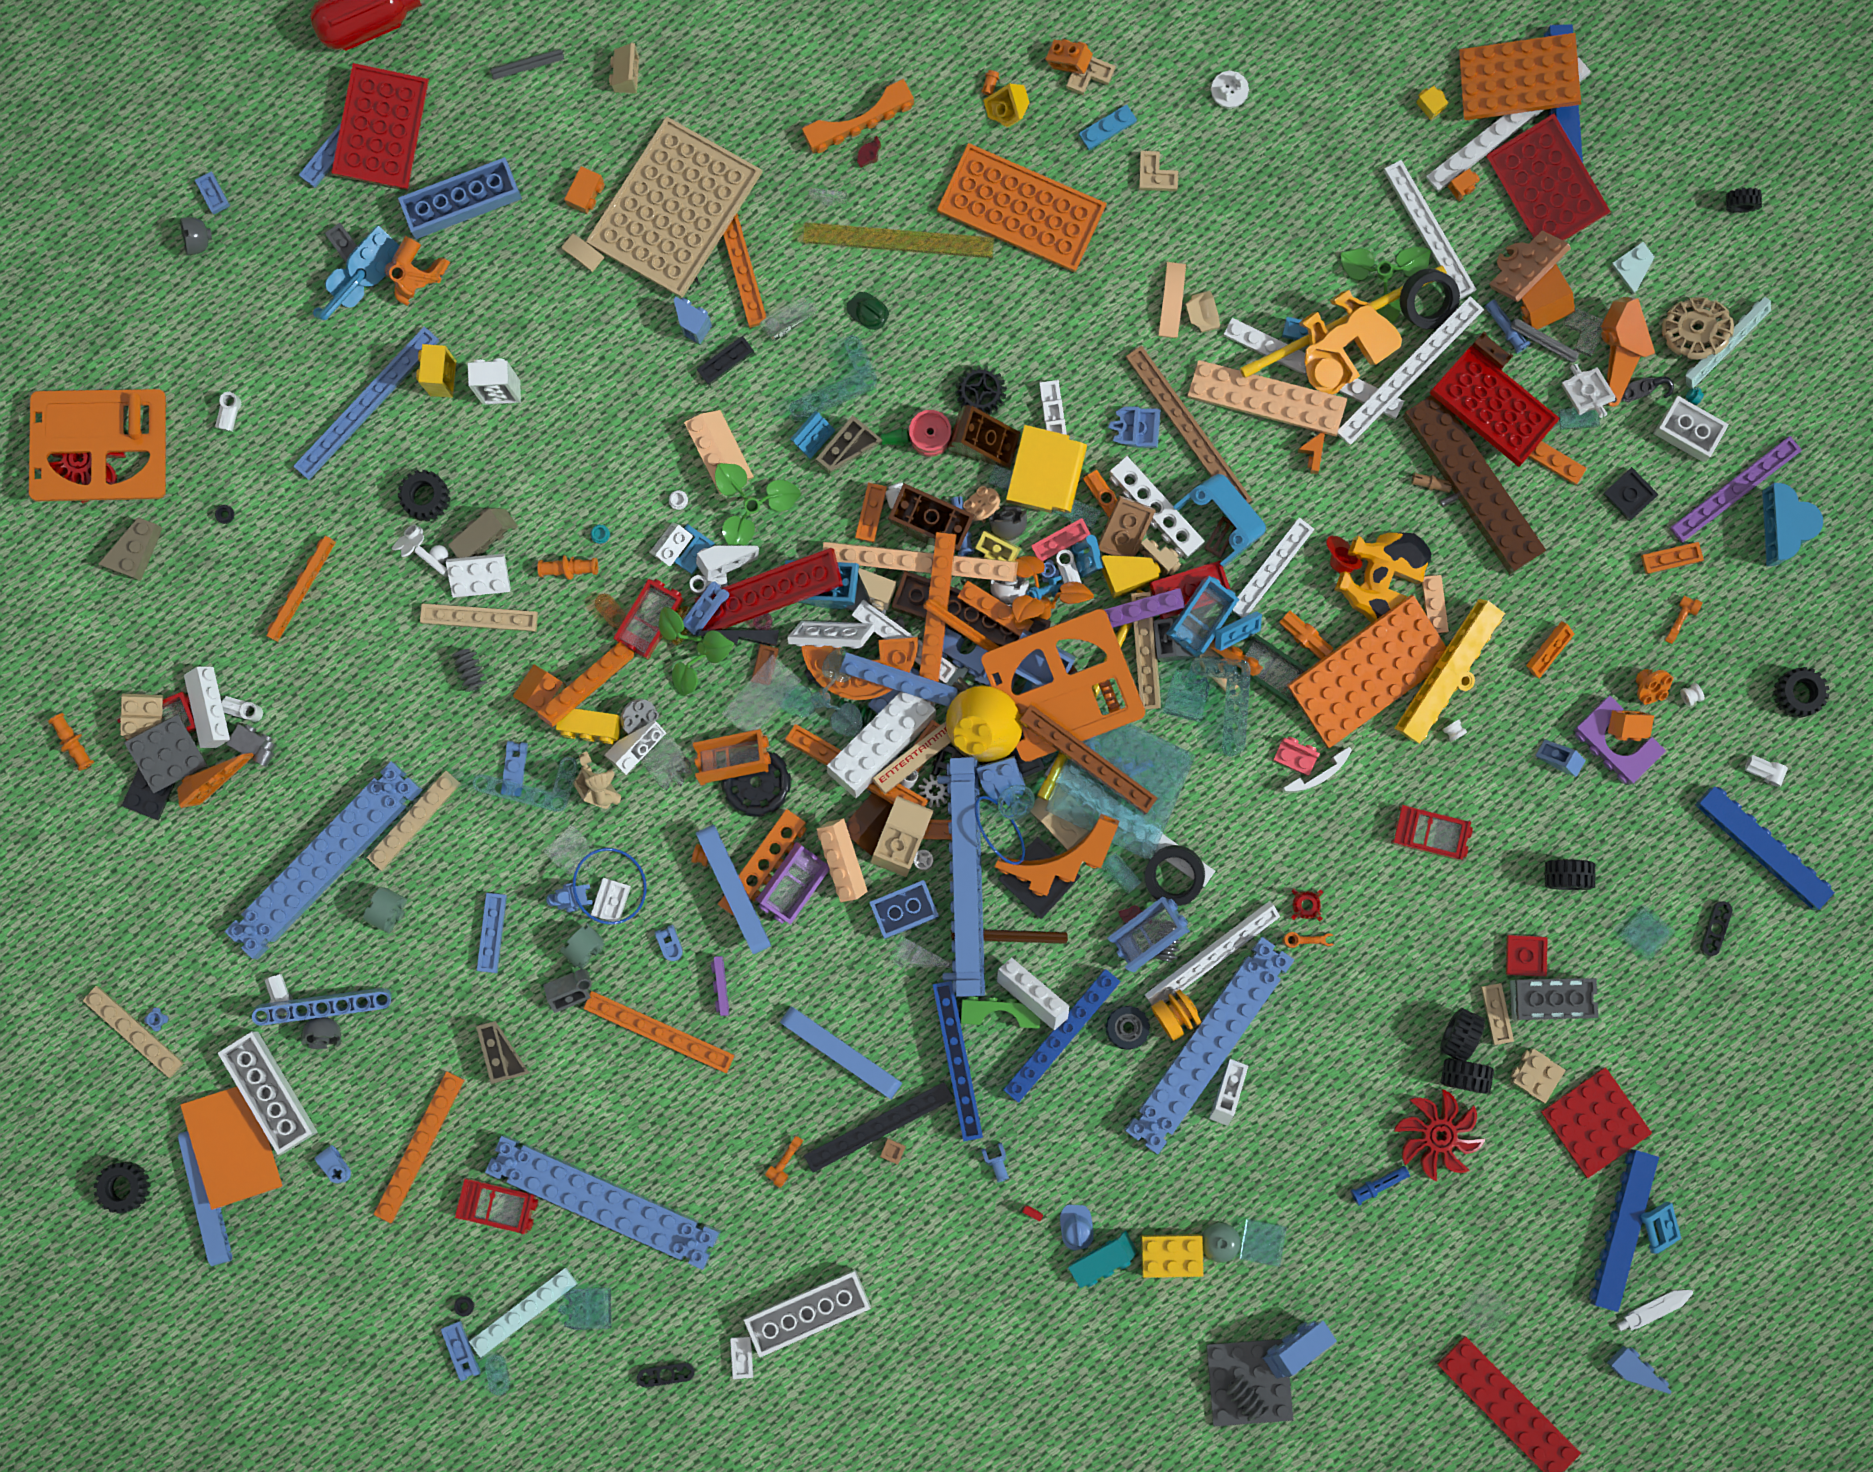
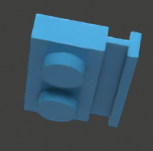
M815 411L790 440L811 459L836 430Z

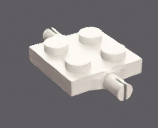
M1578 364L1572 365L1570 369L1574 376L1562 382V387L1576 411L1581 415L1590 410H1596L1600 418L1605 417L1607 412L1603 405L1615 401V395L1598 368L1581 372Z

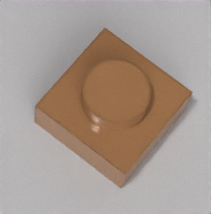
M888 1138L880 1157L898 1165L906 1146Z

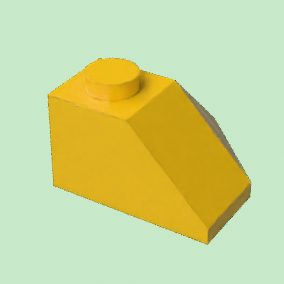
M1011 83L983 100L988 118L1000 122L1005 127H1010L1020 121L1030 103L1025 85Z

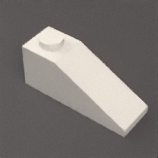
M712 546L704 548L697 553L696 564L706 580L709 581L757 560L759 547Z
M1232 1059L1229 1060L1209 1119L1227 1126L1229 1125L1236 1111L1248 1065Z

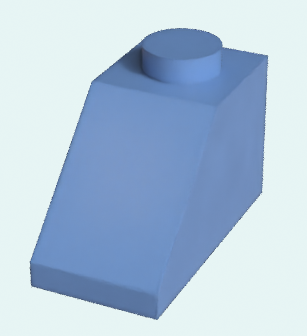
M1546 739L1535 755L1561 772L1577 777L1586 761L1576 750Z

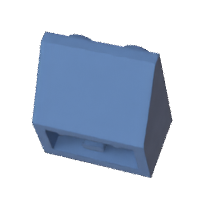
M675 296L674 303L684 336L701 344L712 326L707 315L708 312L701 307L695 308L691 306L692 303L683 297L679 299Z

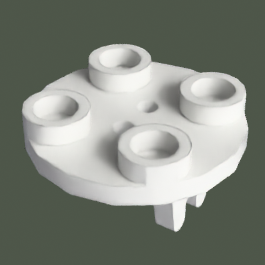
M1226 71L1217 75L1211 87V94L1215 102L1226 109L1236 108L1243 104L1249 92L1248 82L1244 76L1234 71Z

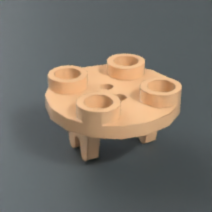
M981 486L977 489L976 493L963 503V508L965 511L975 515L974 521L981 520L982 523H985L986 518L1000 508V496L996 490Z

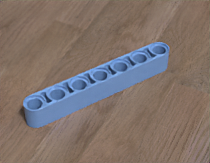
M712 824L697 831L696 835L753 955L771 947V943L715 825Z
M376 988L260 1004L255 1007L252 1013V1020L257 1025H269L379 1010L390 1005L392 995L386 988ZM384 994L388 1000L383 1003L379 1002L377 996ZM365 997L368 1003L360 1005L357 1003V999ZM345 1000L348 1006L340 1008L337 1005V1001ZM323 1002L328 1008L321 1011L317 1008V1004ZM304 1005L308 1011L306 1013H299L297 1007ZM278 1008H284V1009H286L287 1015H285V1016H280V1015H278V1014H277V1009H278ZM258 1011H264L267 1014V1017L264 1019H260L257 1017L256 1013Z
M790 1006L781 1019L780 1023L889 1099L893 1098L902 1085L901 1081L895 1079L888 1072L862 1056V1054L849 1045H846V1043L833 1034H830V1032L794 1007Z
M188 1131L178 1134L179 1144L210 1266H215L232 1261V1252H229L231 1248L227 1233H225L226 1228L223 1215L220 1214L222 1212L221 1207L211 1210Z

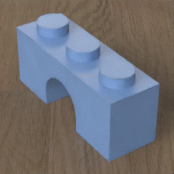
M946 627L942 657L944 659L947 657L952 659V663L961 669L963 666L969 669L968 673L976 678L981 676L985 679L987 674L981 658L988 651L976 645L971 653L961 654V646L965 640L961 635Z

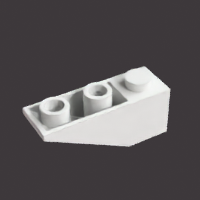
M654 720L617 741L604 756L617 769L627 775L666 732Z

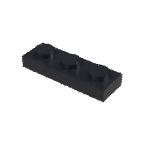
M741 336L700 366L697 372L707 385L710 386L752 355L754 350L746 339Z

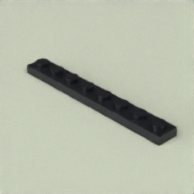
M945 1082L816 1148L805 1154L804 1157L812 1173L948 1103L953 1100V1097Z

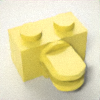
M984 531L975 549L985 553L984 558L1015 561L1021 547L989 531Z

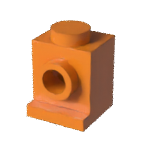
M1469 168L1451 180L1448 188L1459 202L1465 194L1468 195L1476 189L1475 185L1480 179Z

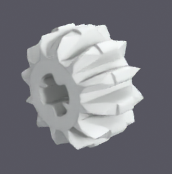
M930 775V782L924 778L923 782L926 786L919 785V788L925 791L918 794L920 796L926 795L925 799L930 800L929 807L933 806V801H936L937 807H940L939 800L946 804L947 801L943 796L951 797V795L945 792L947 786L944 787L945 784H938L937 780L934 781L933 775ZM932 786H936L937 789L938 787L940 788L937 796L929 793L932 790Z

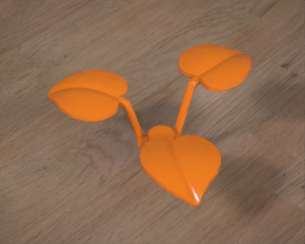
M1022 556L1015 559L1018 562L1016 576L1028 578L1033 575L1035 586L1039 588L1037 574L1045 570L1043 561L1034 556ZM1067 582L1061 585L1060 592L1056 594L1052 603L1047 597H1041V600H1038L1028 595H1022L1014 599L1012 611L1017 623L1034 617L1048 620L1051 617V609L1055 608L1059 597L1063 603L1075 604L1093 599L1094 594L1082 583Z

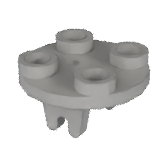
M635 699L624 707L620 722L624 731L627 734H631L654 720L656 721L659 714L650 701Z

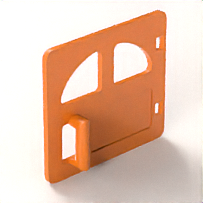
M162 390L36 391L32 393L30 397L29 496L33 501L161 499L165 496L166 396ZM125 406H129L128 434H124ZM141 406H149L148 434H142ZM36 413L42 414V423H35ZM109 452L150 453L147 464L136 475L120 483L112 485L106 483V455ZM53 453H91L90 484L81 485L63 478L51 468L48 463V456ZM35 469L41 470V479H35Z
M1103 609L1093 610L985 652L981 658L991 686L1005 692L1013 699L1021 717L1028 707L1033 705L1081 742L1140 720L1145 715L1144 705L1109 617ZM1063 639L1087 641L1100 647L1107 654V660L1079 672L1068 674L1056 643ZM1035 649L1042 650L1054 680L1024 693L1014 694L1012 692V679L1017 667ZM999 672L1002 683L996 685L992 675ZM1111 678L1116 680L1124 700L1125 707L1122 709L1109 680ZM1095 684H1099L1109 709V713L1106 715L1101 713L1091 687ZM1023 725L1022 732L1025 738L1019 741L1016 746L1022 760L1031 761L1058 751Z

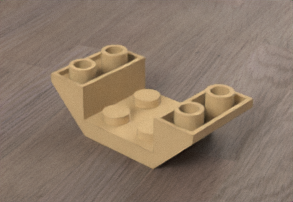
M1056 782L1048 801L1037 798L1027 808L1067 851L1080 843L1096 824L1082 807Z
M897 796L870 863L907 877L933 810Z

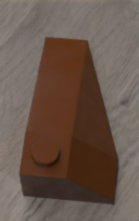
M873 792L846 823L851 840L871 856L875 852L893 807L892 803Z

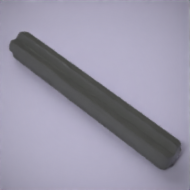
M556 49L492 68L493 79H498L563 60V51Z
M1518 318L1512 321L1511 329L1572 363L1578 359L1579 353Z

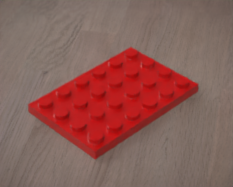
M353 63L332 175L408 190L429 79Z
M1555 114L1550 115L1486 155L1533 238L1541 231H1544L1565 241L1612 213Z
M1472 345L1430 391L1434 398L1518 467L1523 464L1560 419Z

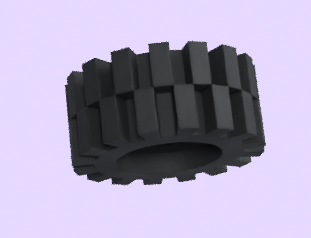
M1758 188L1735 189V191L1731 190L1726 193V210L1728 212L1749 213V211L1753 212L1762 208V191Z

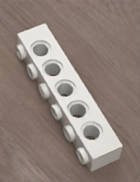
M1128 456L1110 471L1109 480L1114 486L1117 487L1119 485L1123 490L1122 494L1125 498L1149 507L1157 505L1160 508V512L1154 514L1150 525L1154 529H1159L1162 533V539L1175 547L1174 551L1180 558L1184 557L1187 559L1204 544L1205 541L1173 508L1172 504ZM1126 477H1131L1134 479L1135 483L1132 485H1128L1125 483L1124 479ZM1144 491L1147 494V498L1140 499L1137 493ZM1169 519L1173 522V526L1170 528L1165 527L1163 521ZM1179 533L1184 534L1186 540L1180 542L1176 539V535Z

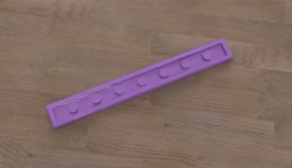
M1791 436L1787 437L1669 529L1680 543H1683L1802 450Z

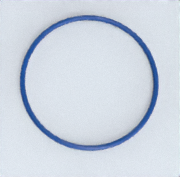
M987 796L979 797L975 802V817L986 842L1007 863L1013 865L1020 864L1025 857V847L1016 823L1006 809L996 800ZM981 799H987L995 803L1012 822L1022 846V857L1018 862L1010 861L1002 856L987 838L978 817L977 807Z
M601 848L587 854L578 864L573 876V893L578 906L589 918L603 924H620L635 916L644 903L647 890L645 875L638 862L626 852L614 848ZM601 851L621 853L631 859L641 873L644 885L641 903L633 914L623 920L609 922L597 919L583 908L577 897L576 876L582 863L595 853Z

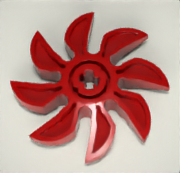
M109 452L106 458H126L124 452ZM91 453L51 454L53 457L62 459L59 462H48L56 473L60 476L65 475L63 478L79 484L80 478L82 485L90 484ZM106 463V481L112 485L117 483V473L109 463Z
M1442 1089V1111L1440 1118L1437 1116V1107L1432 1101L1422 1097L1409 1099L1427 1118V1123L1424 1124L1417 1117L1410 1116L1403 1118L1395 1126L1394 1132L1418 1131L1422 1133L1420 1138H1411L1405 1142L1402 1148L1404 1165H1407L1420 1150L1427 1146L1428 1149L1420 1161L1424 1173L1430 1179L1437 1181V1155L1440 1152L1442 1154V1164L1448 1170L1455 1173L1470 1171L1452 1153V1148L1455 1146L1460 1152L1471 1154L1483 1146L1485 1138L1458 1139L1457 1137L1458 1133L1470 1132L1474 1128L1477 1121L1475 1106L1472 1105L1459 1120L1452 1124V1119L1458 1113V1103L1448 1091ZM1437 1131L1443 1132L1441 1134L1443 1135L1442 1139L1436 1138L1438 1136L1436 1135Z

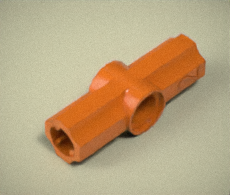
M1096 469L1084 477L1083 480L1096 498L1097 504L1102 507L1108 518H1110L1117 499L1114 492L1110 490ZM1102 494H1108L1111 501L1104 503L1101 500Z
M1291 610L1279 622L1286 631L1294 636L1293 639L1297 643H1301V647L1311 651L1320 660L1329 655L1334 649L1319 636L1318 631L1308 623L1305 624Z

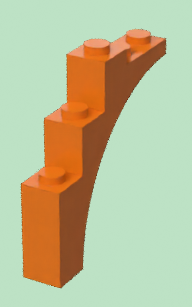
M1100 814L1097 823L1090 833L1070 850L1047 859L1023 860L1018 865L1009 864L998 857L995 867L1001 873L1016 875L1021 881H1031L1029 889L1034 894L1047 896L1055 875L1065 882H1074L1082 861L1092 868L1102 867L1117 830L1119 820ZM1005 857L1006 859H1008V860H1010V861H1013V862H1018V861H1019L1018 859H1012V858Z

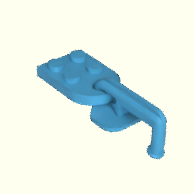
M376 225L349 255L346 269H335L326 279L325 287L334 298L324 309L319 307L314 309L313 315L316 318L327 320L340 304L345 307H354L364 296V286H373L386 275L385 266L392 262L399 245L379 225Z

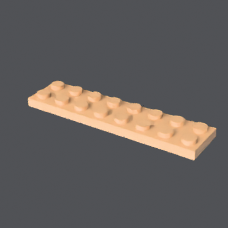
M1198 360L1188 393V398L1336 437L1347 403V398L1255 374L1244 378L1239 370Z

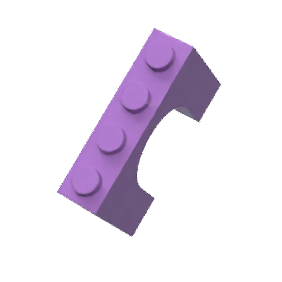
M1609 695L1573 731L1576 732L1575 736L1582 743L1585 741L1590 746L1589 750L1593 755H1599L1604 760L1603 764L1609 770L1613 769L1618 774L1617 778L1623 784L1631 785L1666 750L1651 737L1629 756H1621L1612 752L1606 744L1605 731L1610 723L1612 710L1624 709Z

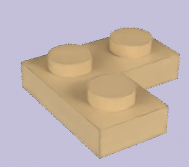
M1092 57L1085 74L1072 72L1066 89L1084 95L1090 79L1109 85L1116 66Z
M1160 151L1140 152L1139 190L1177 191L1178 171L1159 170Z

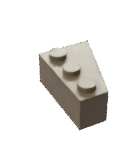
M138 517L100 561L99 565L141 581L163 528Z
M496 1021L476 1026L491 1085L530 1074Z

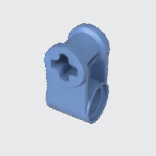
M330 1145L315 1157L316 1163L331 1182L341 1183L349 1180L351 1170L333 1145ZM341 1170V1171H342V1173L340 1174L341 1177L338 1178V1177H337V1175L339 1174L338 1171Z

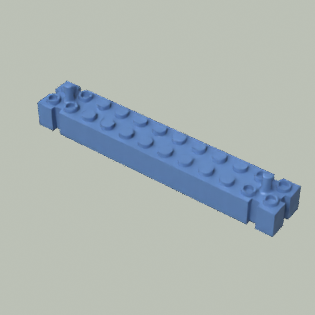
M974 757L950 758V763H947V774L950 776L937 777L938 784H947L948 795H951V802L948 803V813L952 815V822H949L948 828L949 834H952V842H949V852L953 854V862H950V873H953V881L950 882V892L954 893V901H951V913H954L951 931L955 933V941H952V952L955 953L956 961L952 962L953 973H943V981H953V992L956 993L957 997L985 996L981 831L976 821L974 808L976 800L980 797L979 775L976 769L979 766V762ZM979 801L977 810H978V817H979V820H980V801Z
M391 761L380 772L383 777L380 780L374 778L241 914L244 917L242 921L235 920L224 931L235 942H243L244 945L241 948L252 959H259L269 949L266 944L268 942H275L407 807L404 804L407 799L413 801L423 791L413 779L403 778L406 773L396 763Z
M1260 937L1251 949L1254 952L1252 958L1247 956L1201 1020V1024L1196 1027L1138 1110L1141 1113L1138 1120L1133 1117L1125 1128V1131L1137 1140L1143 1137L1146 1140L1144 1145L1156 1154H1159L1167 1143L1163 1139L1167 1133L1171 1135L1174 1133L1281 980L1277 977L1280 972L1286 973L1294 962V959L1283 951L1278 953L1273 951L1275 945L1263 937Z
M507 1135L501 1136L495 1151L499 1152L498 1157L491 1158L485 1173L498 1179L506 1176L508 1177L507 1183L679 1260H682L684 1256L690 1258L688 1264L702 1270L705 1268L711 1255L707 1249L709 1246L712 1248L715 1246L721 1232L720 1230L707 1224L704 1228L698 1226L699 1221L532 1146L523 1145L521 1148L518 1146L520 1141Z

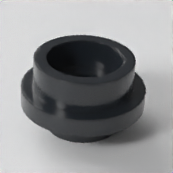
M221 505L215 511L216 520L222 524L232 522L235 517V512L229 505ZM227 511L228 516L226 518H223V512Z
M467 1296L458 1298L454 1304L456 1314L462 1317L470 1315L474 1310L473 1300ZM462 1303H467V1310L461 1308Z

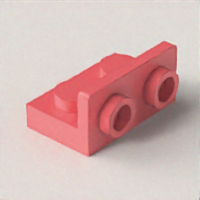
M1293 737L1283 738L1273 761L1309 776L1320 753L1316 752L1317 749L1313 746L1298 744L1299 741Z

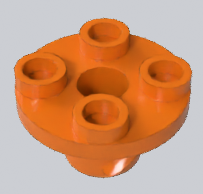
M1644 669L1638 673L1636 677L1637 687H1639L1637 697L1644 705L1658 700L1663 701L1668 697V690L1674 678L1667 671L1658 670L1652 672L1653 669Z

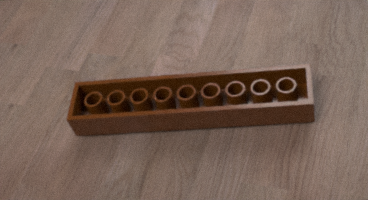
M1431 395L1404 413L1403 419L1443 478L1451 483L1449 486H1452V491L1457 495L1458 500L1509 575L1547 551L1453 412Z

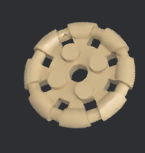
M1706 297L1688 298V301L1678 302L1667 312V318L1662 323V335L1667 340L1666 345L1679 356L1685 355L1687 359H1706L1709 355L1720 353L1729 344V338L1733 336L1734 332L1733 318L1729 316L1730 312L1720 302L1716 300L1714 302L1710 301ZM1691 308L1693 311L1687 313L1686 309ZM1701 324L1703 328L1701 330H1695L1693 329V325ZM1678 333L1679 336L1674 337L1673 334ZM1686 343L1692 345L1691 349L1685 347ZM1709 343L1711 347L1705 349L1704 347Z

